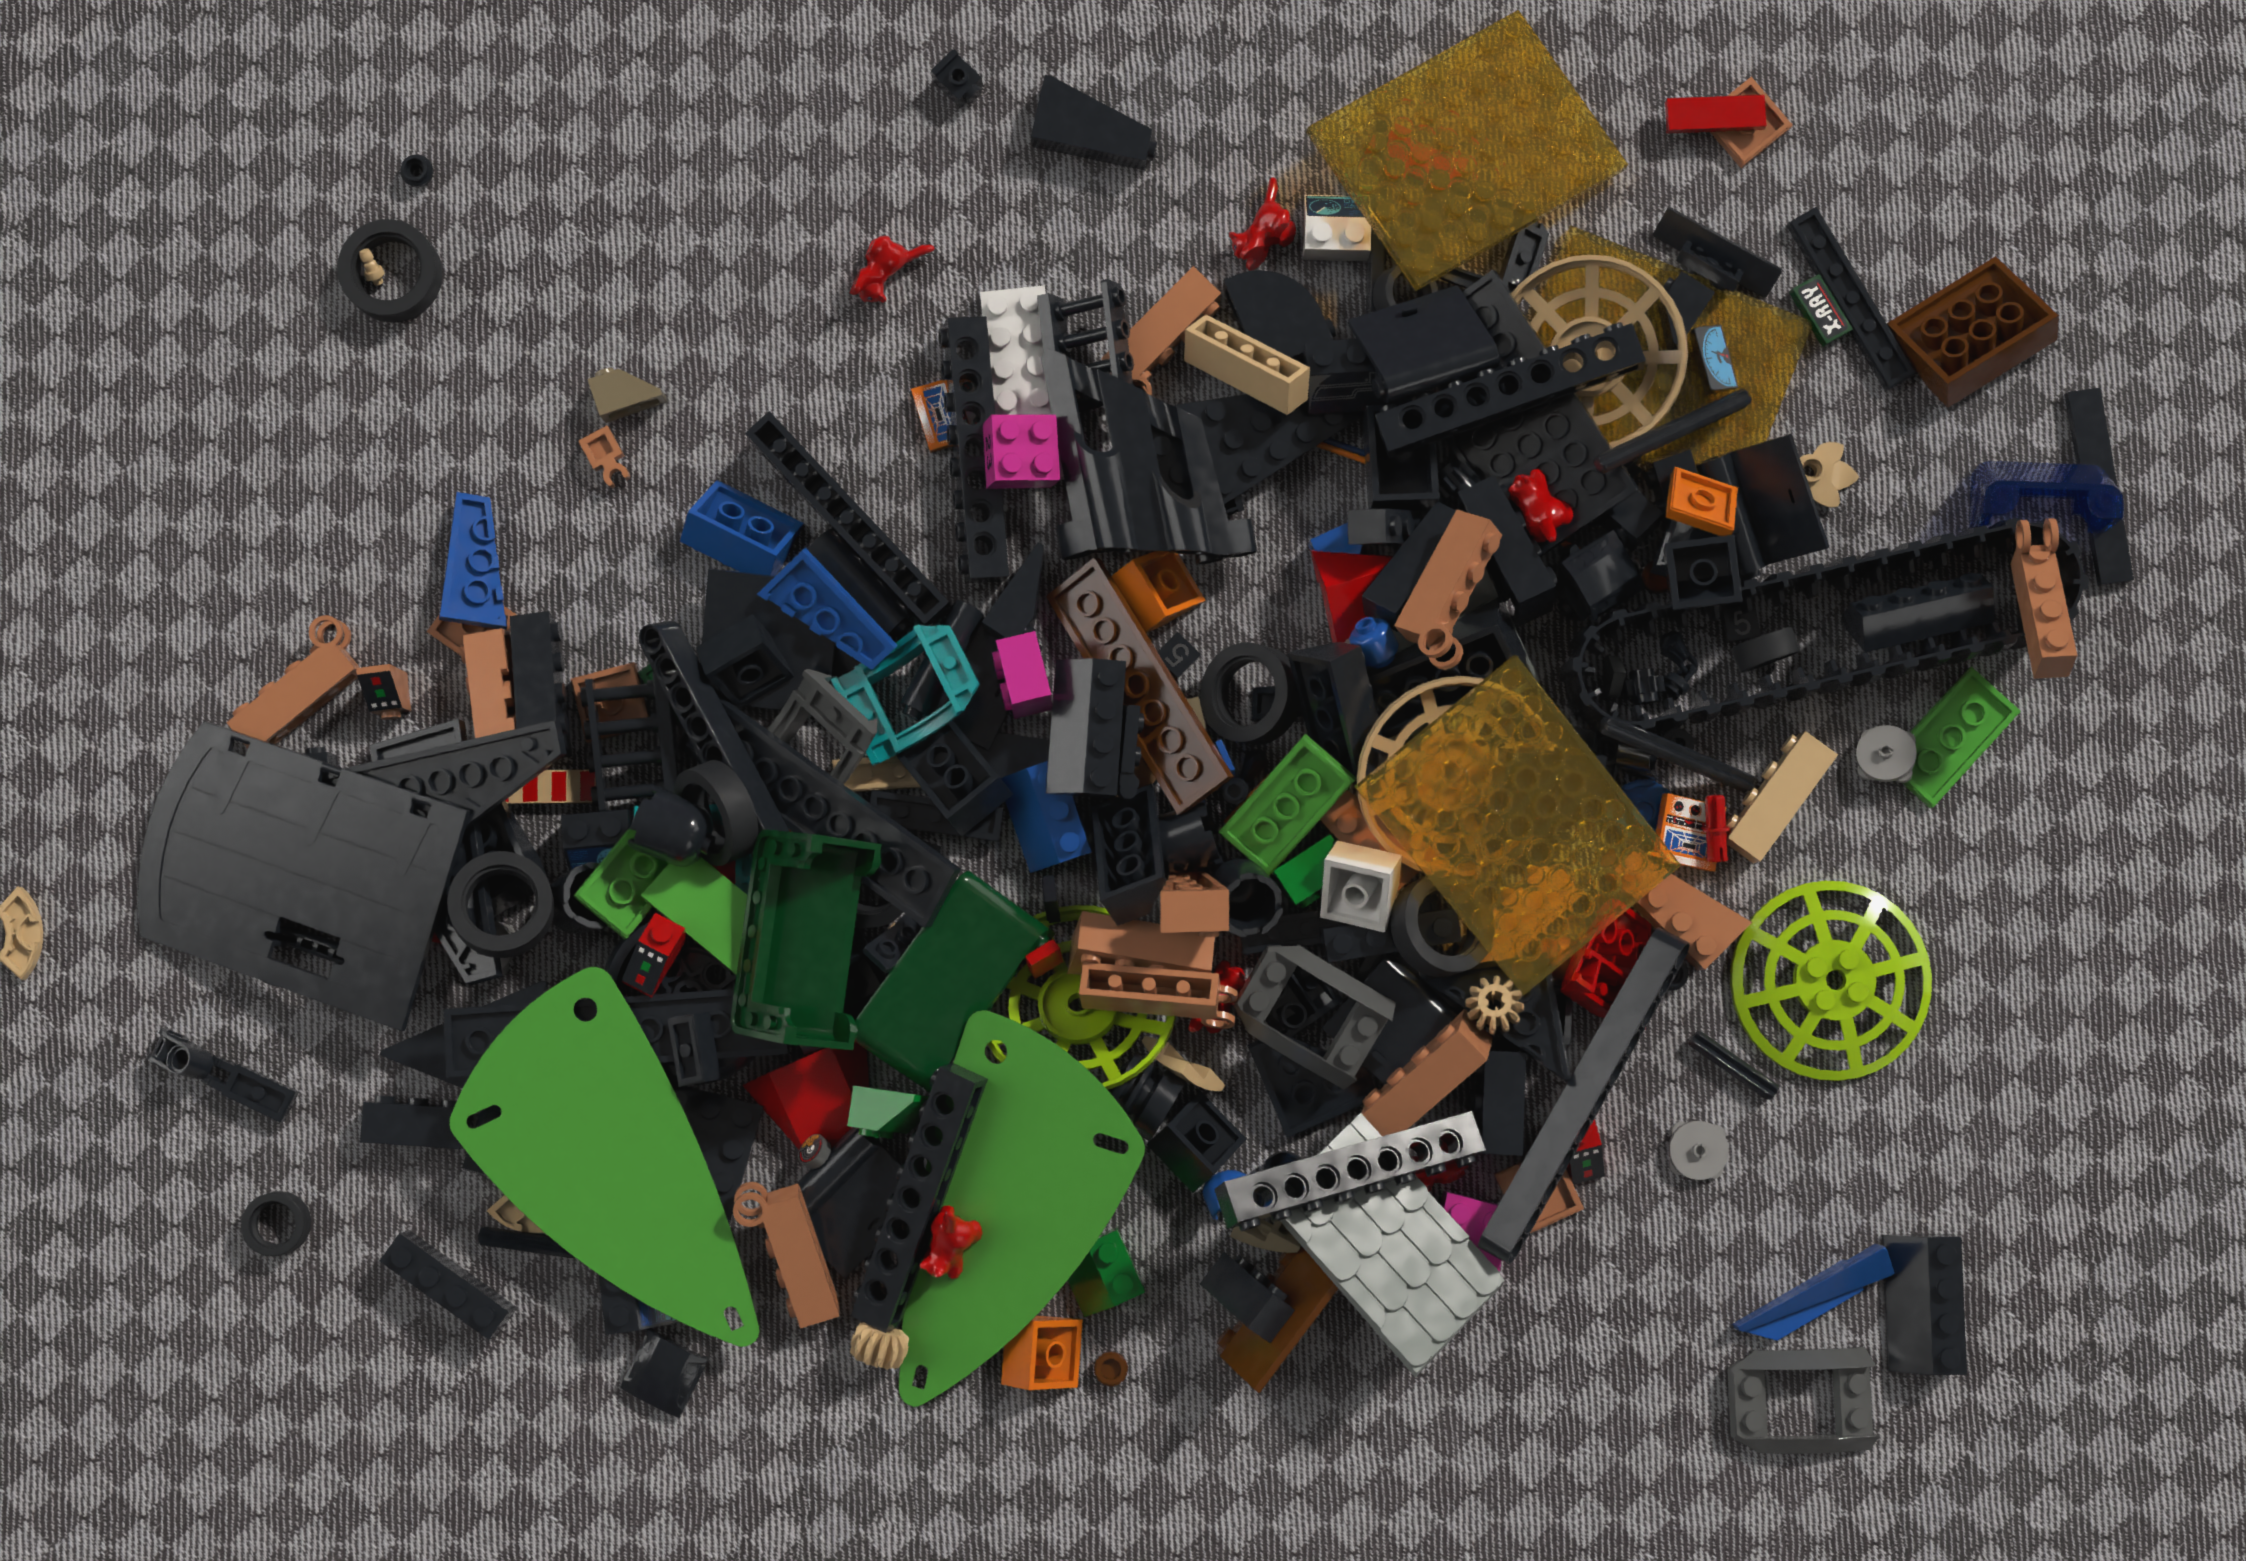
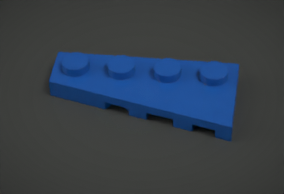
M457 492L439 620L493 629L503 628L506 630L507 620L503 605L504 598L499 575V560L496 552L490 497Z
M806 548L757 593L766 601L769 599L781 607V610L792 618L795 616L810 626L809 629L819 636L823 635L836 643V647L871 670L898 646Z

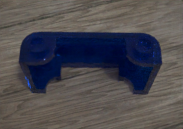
M1986 461L1978 465L1971 476L1969 527L1988 526L1989 520L1993 515L2007 514L2012 511L2018 504L2019 497L2072 499L2071 515L2080 516L2088 524L2087 532L2105 533L2123 519V495L2107 472L2100 466Z

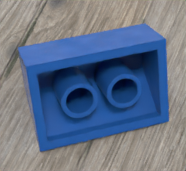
M716 480L688 511L680 542L739 572L775 576L782 568L804 523Z
M1048 761L1001 778L1013 793L1005 802L1030 873L1093 852L1074 796L1045 794Z

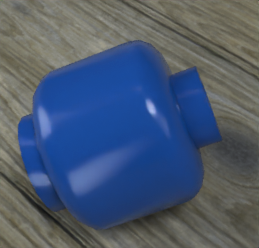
M1365 617L1359 620L1349 637L1350 644L1361 646L1367 667L1382 668L1387 666L1394 660L1399 647V643L1388 621L1381 618Z

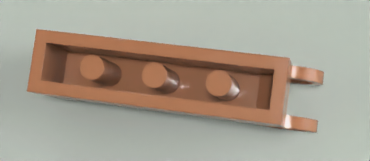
M1194 266L1130 329L1128 345L1129 352L1134 361V368L1132 370L1133 385L1141 388L1151 396L1152 387L1149 380L1153 375L1150 372L1158 364L1164 366L1174 356L1175 351L1173 349L1181 341L1185 343L1186 328L1204 315L1213 317L1221 308L1219 305L1221 292ZM1109 351L1101 358V360L1110 359Z
M1456 510L1394 625L1407 641L1418 644L1419 649L1424 655L1429 657L1431 663L1436 668L1442 670L1456 666L1462 658L1463 647L1452 636L1453 627L1461 612L1466 609L1469 597L1476 584L1482 579L1485 567L1492 554L1497 551L1502 534L1490 519L1461 510ZM1452 644L1455 645L1456 651L1450 660L1446 662L1436 660V658L1446 654Z
M2046 518L2043 525L2044 545L2031 546L2029 522L2027 520H2018L2015 531L2016 549L2010 565L2034 679L2069 677L2077 658V651L2055 553L2059 545L2058 524L2055 518Z
M328 615L314 619L309 627V638L314 644L310 649L311 654L303 661L298 660L289 665L284 671L285 675L276 683L273 681L263 686L258 692L260 696L250 704L247 702L236 708L232 713L234 717L226 722L229 727L234 731L276 745L358 678L356 668L360 667L345 650L351 641L349 627L342 621ZM320 623H322V624L320 625V627L318 628L317 638H316V628L318 627V625H319ZM335 625L337 629L335 638L331 642L325 643L323 638L325 630ZM344 633V640L340 645H338L341 642Z
M1083 962L1079 997L1084 1009L1200 1018L1201 1023L1205 1026L1227 1029L1235 1025V1016L1227 1012L1218 1011V1003H1233L1237 1001L1238 991L1232 987L1220 985L1218 973Z
M746 1182L740 1185L734 1195V1218L743 1226L754 1227L758 1225L760 1229H766L769 1237L765 1239L770 1259L776 1257L779 1266L776 1269L779 1286L781 1289L786 1287L790 1297L786 1299L790 1317H797L800 1329L839 1317L840 1302L799 1183L771 1192H767L765 1187L757 1182ZM748 1189H754L759 1191L761 1195L753 1192L742 1193ZM746 1200H755L760 1206L749 1209L741 1203ZM740 1213L746 1216L758 1215V1217L755 1219H745Z

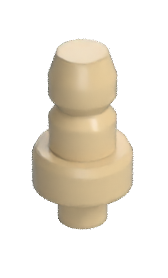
M369 249L361 250L359 254L361 261L364 263V276L366 280L373 281L375 286L381 285L383 283L382 276L385 274L382 266L377 265Z

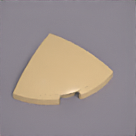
M1144 1036L1142 1042L1148 1052L1155 1046L1158 1039ZM1166 1042L1162 1051L1155 1058L1167 1070L1193 1085L1211 1091H1222L1225 1087V1084L1211 1068L1184 1060L1168 1042Z

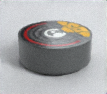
M820 1134L810 1136L799 1150V1162L811 1170L819 1168L830 1155L831 1143Z

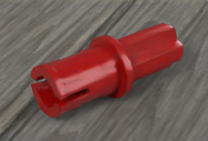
M1709 795L1705 798L1706 827L1702 828L1703 832H1706V861H1728L1727 831H1730V827L1726 826L1725 797L1723 795Z

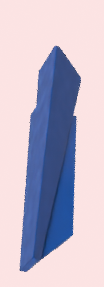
M1875 1243L1848 1260L1842 1259L1732 1325L1739 1331L1777 1341L1864 1290L1863 1286L1895 1274L1888 1251L1885 1246Z

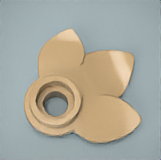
M1823 443L1815 449L1813 454H1806L1800 457L1803 469L1805 466H1810L1814 470L1812 477L1806 475L1814 501L1830 508L1838 507L1840 504L1838 490L1849 487L1859 478V475L1851 466L1840 460L1844 451V445L1840 443Z

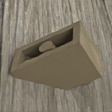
M605 368L597 371L595 377L587 379L599 416L605 423L667 403L666 396L660 388L620 369Z

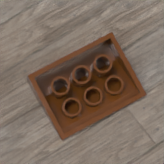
M1995 256L1891 320L1887 325L1923 382L1949 408L2057 341L2059 315Z
M1302 1246L1295 1253L1283 1252L1278 1260V1263L1281 1264L1274 1275L1270 1273L1266 1275L1271 1280L1270 1284L1273 1283L1288 1295L1285 1302L1295 1309L1271 1343L1267 1342L1246 1327L1240 1320L1233 1329L1226 1328L1217 1340L1219 1347L1216 1351L1219 1356L1258 1393L1262 1391L1338 1290V1287Z

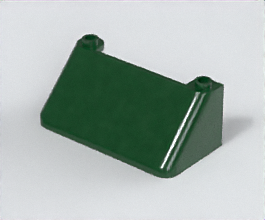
M768 829L762 830L758 834L754 846L731 1010V1026L735 1033L781 1044L845 1050L854 1049L858 1027L851 1015L843 1013L861 877H871L879 869L882 844Z
M964 872L954 882L932 927L921 928L855 1020L858 1027L855 1042L928 1092H931L932 1088L929 1086L933 1073L940 1066L954 1061L969 1017L978 1011H989L1026 960V955L1053 940L1052 938L1056 933L972 872Z

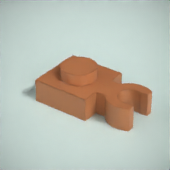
M607 425L579 440L593 469L598 471L604 468L603 479L610 488L615 487L612 481V475L615 472H622L626 480L630 479V473L625 466L617 463V460L625 455Z

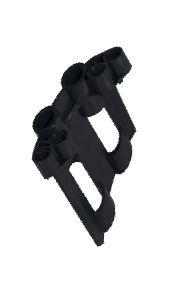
M1050 348L1046 350L1041 357L1051 413L1056 415L1058 449L1072 515V521L1056 526L1062 560L1077 559L1092 553L1165 551L1176 554L1195 555L1196 564L1203 565L1222 561L1225 558L1242 557L1258 552L1252 520L1238 519L1228 521L1201 418L1177 406L1165 403L1147 394L1144 390L1101 370L1085 366ZM1075 390L1104 404L1112 445L1111 450L1100 452L1091 449L1085 444ZM1151 426L1182 440L1192 494L1180 497L1164 482L1159 471Z

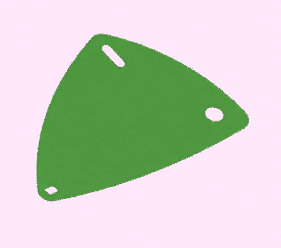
M585 968L543 993L520 1012L495 1038L473 1069L458 1097L450 1117L451 1132L475 1163L521 1212L567 1252L590 1269L633 1297L677 1321L740 1347L749 1346L758 1338L759 1325L735 1240L700 1146L657 1055L614 980L602 968ZM590 998L596 1003L597 1014L594 1019L581 1021L575 1016L574 1005L579 999ZM492 1105H497L501 1108L500 1117L477 1128L468 1127L466 1120L470 1115ZM727 1307H734L744 1326L731 1331L724 1316V1310Z
M986 1010L978 1011L969 1017L953 1062L987 1078L988 1081L943 1206L950 1205L954 1207L955 1215L964 1221H978L982 1227L983 1234L977 1243L964 1250L962 1256L963 1271L958 1278L951 1279L948 1277V1274L936 1278L920 1267L903 1315L902 1331L909 1337V1348L899 1372V1394L906 1404L913 1407L925 1404L976 1370L1012 1340L1047 1305L1078 1268L1098 1240L1129 1188L1145 1153L1144 1141L1128 1115L1110 1092L1088 1069L1068 1052L1041 1034L1016 1021ZM992 1040L1003 1042L1007 1048L1005 1060L998 1064L990 1062L985 1055L986 1045ZM947 1095L946 1105L950 1110H953L954 1102ZM935 1127V1136L939 1141H942V1132L938 1127ZM1101 1133L1124 1140L1128 1144V1151L1125 1154H1120L1098 1147L1094 1144L1093 1138L1096 1134ZM927 1159L926 1170L931 1172V1163ZM919 1365L925 1366L928 1370L924 1390L912 1386L915 1371Z

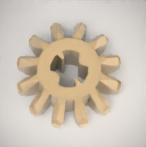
M1497 975L1494 976L1493 984L1490 985L1487 979L1481 978V988L1471 986L1470 994L1473 997L1467 998L1465 1001V1006L1471 1008L1467 1017L1469 1020L1478 1019L1476 1024L1478 1030H1482L1488 1024L1490 1025L1489 1033L1494 1035L1496 1033V1026L1500 1025L1502 1031L1506 1033L1509 1031L1508 1021L1513 1024L1520 1022V1017L1517 1013L1524 1011V1004L1518 1001L1522 997V993L1520 990L1511 991L1513 987L1511 980L1506 981L1502 986L1500 985V977ZM1494 1000L1500 1001V1009L1498 1010L1497 1006L1495 1010L1489 1009V1001H1492V1004H1494Z
M862 1322L859 1323L852 1336L850 1353L857 1361H862L866 1365H872L876 1368L881 1367L887 1370L891 1368L896 1369L901 1366L907 1355L909 1337L900 1329L894 1328L885 1333Z

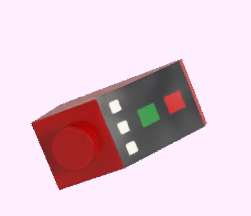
M655 913L637 942L622 978V983L652 998L686 941L685 927Z
M1595 1119L1567 1167L1573 1185L1605 1176L1602 1143Z

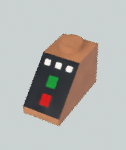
M390 664L356 668L357 677L369 712L378 716L381 715L382 720L401 718V713L411 712L407 672Z

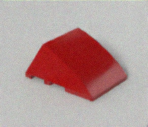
M1310 550L1316 580L1320 583L1332 643H1344L1350 637L1356 623L1368 617L1364 615L1362 595L1393 556Z
M1611 899L1595 916L1578 944L1567 967L1560 992L1593 1015L1605 1018L1651 937V923L1620 900Z
M854 1042L853 1050L825 1048L744 1084L743 1087L759 1105L763 1106L764 1111L798 1150L814 1134H820L831 1143L832 1148L851 1128L847 1124L853 1086L869 1088L867 1050Z

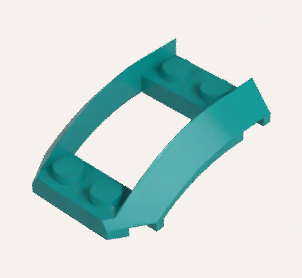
M918 624L913 627L914 629L896 642L898 646L872 670L861 663L855 666L854 670L831 679L834 688L869 721L877 719V733L866 750L872 766L914 746L944 727L964 711L979 687V681L950 626H921ZM925 651L950 701L923 720L895 734L872 684L894 673Z

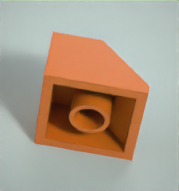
M1165 551L1148 553L1132 559L1111 576L1146 633L1162 627L1206 601L1179 554Z
M1035 1316L1004 1346L1001 1384L1025 1390L1078 1388L1083 1319Z

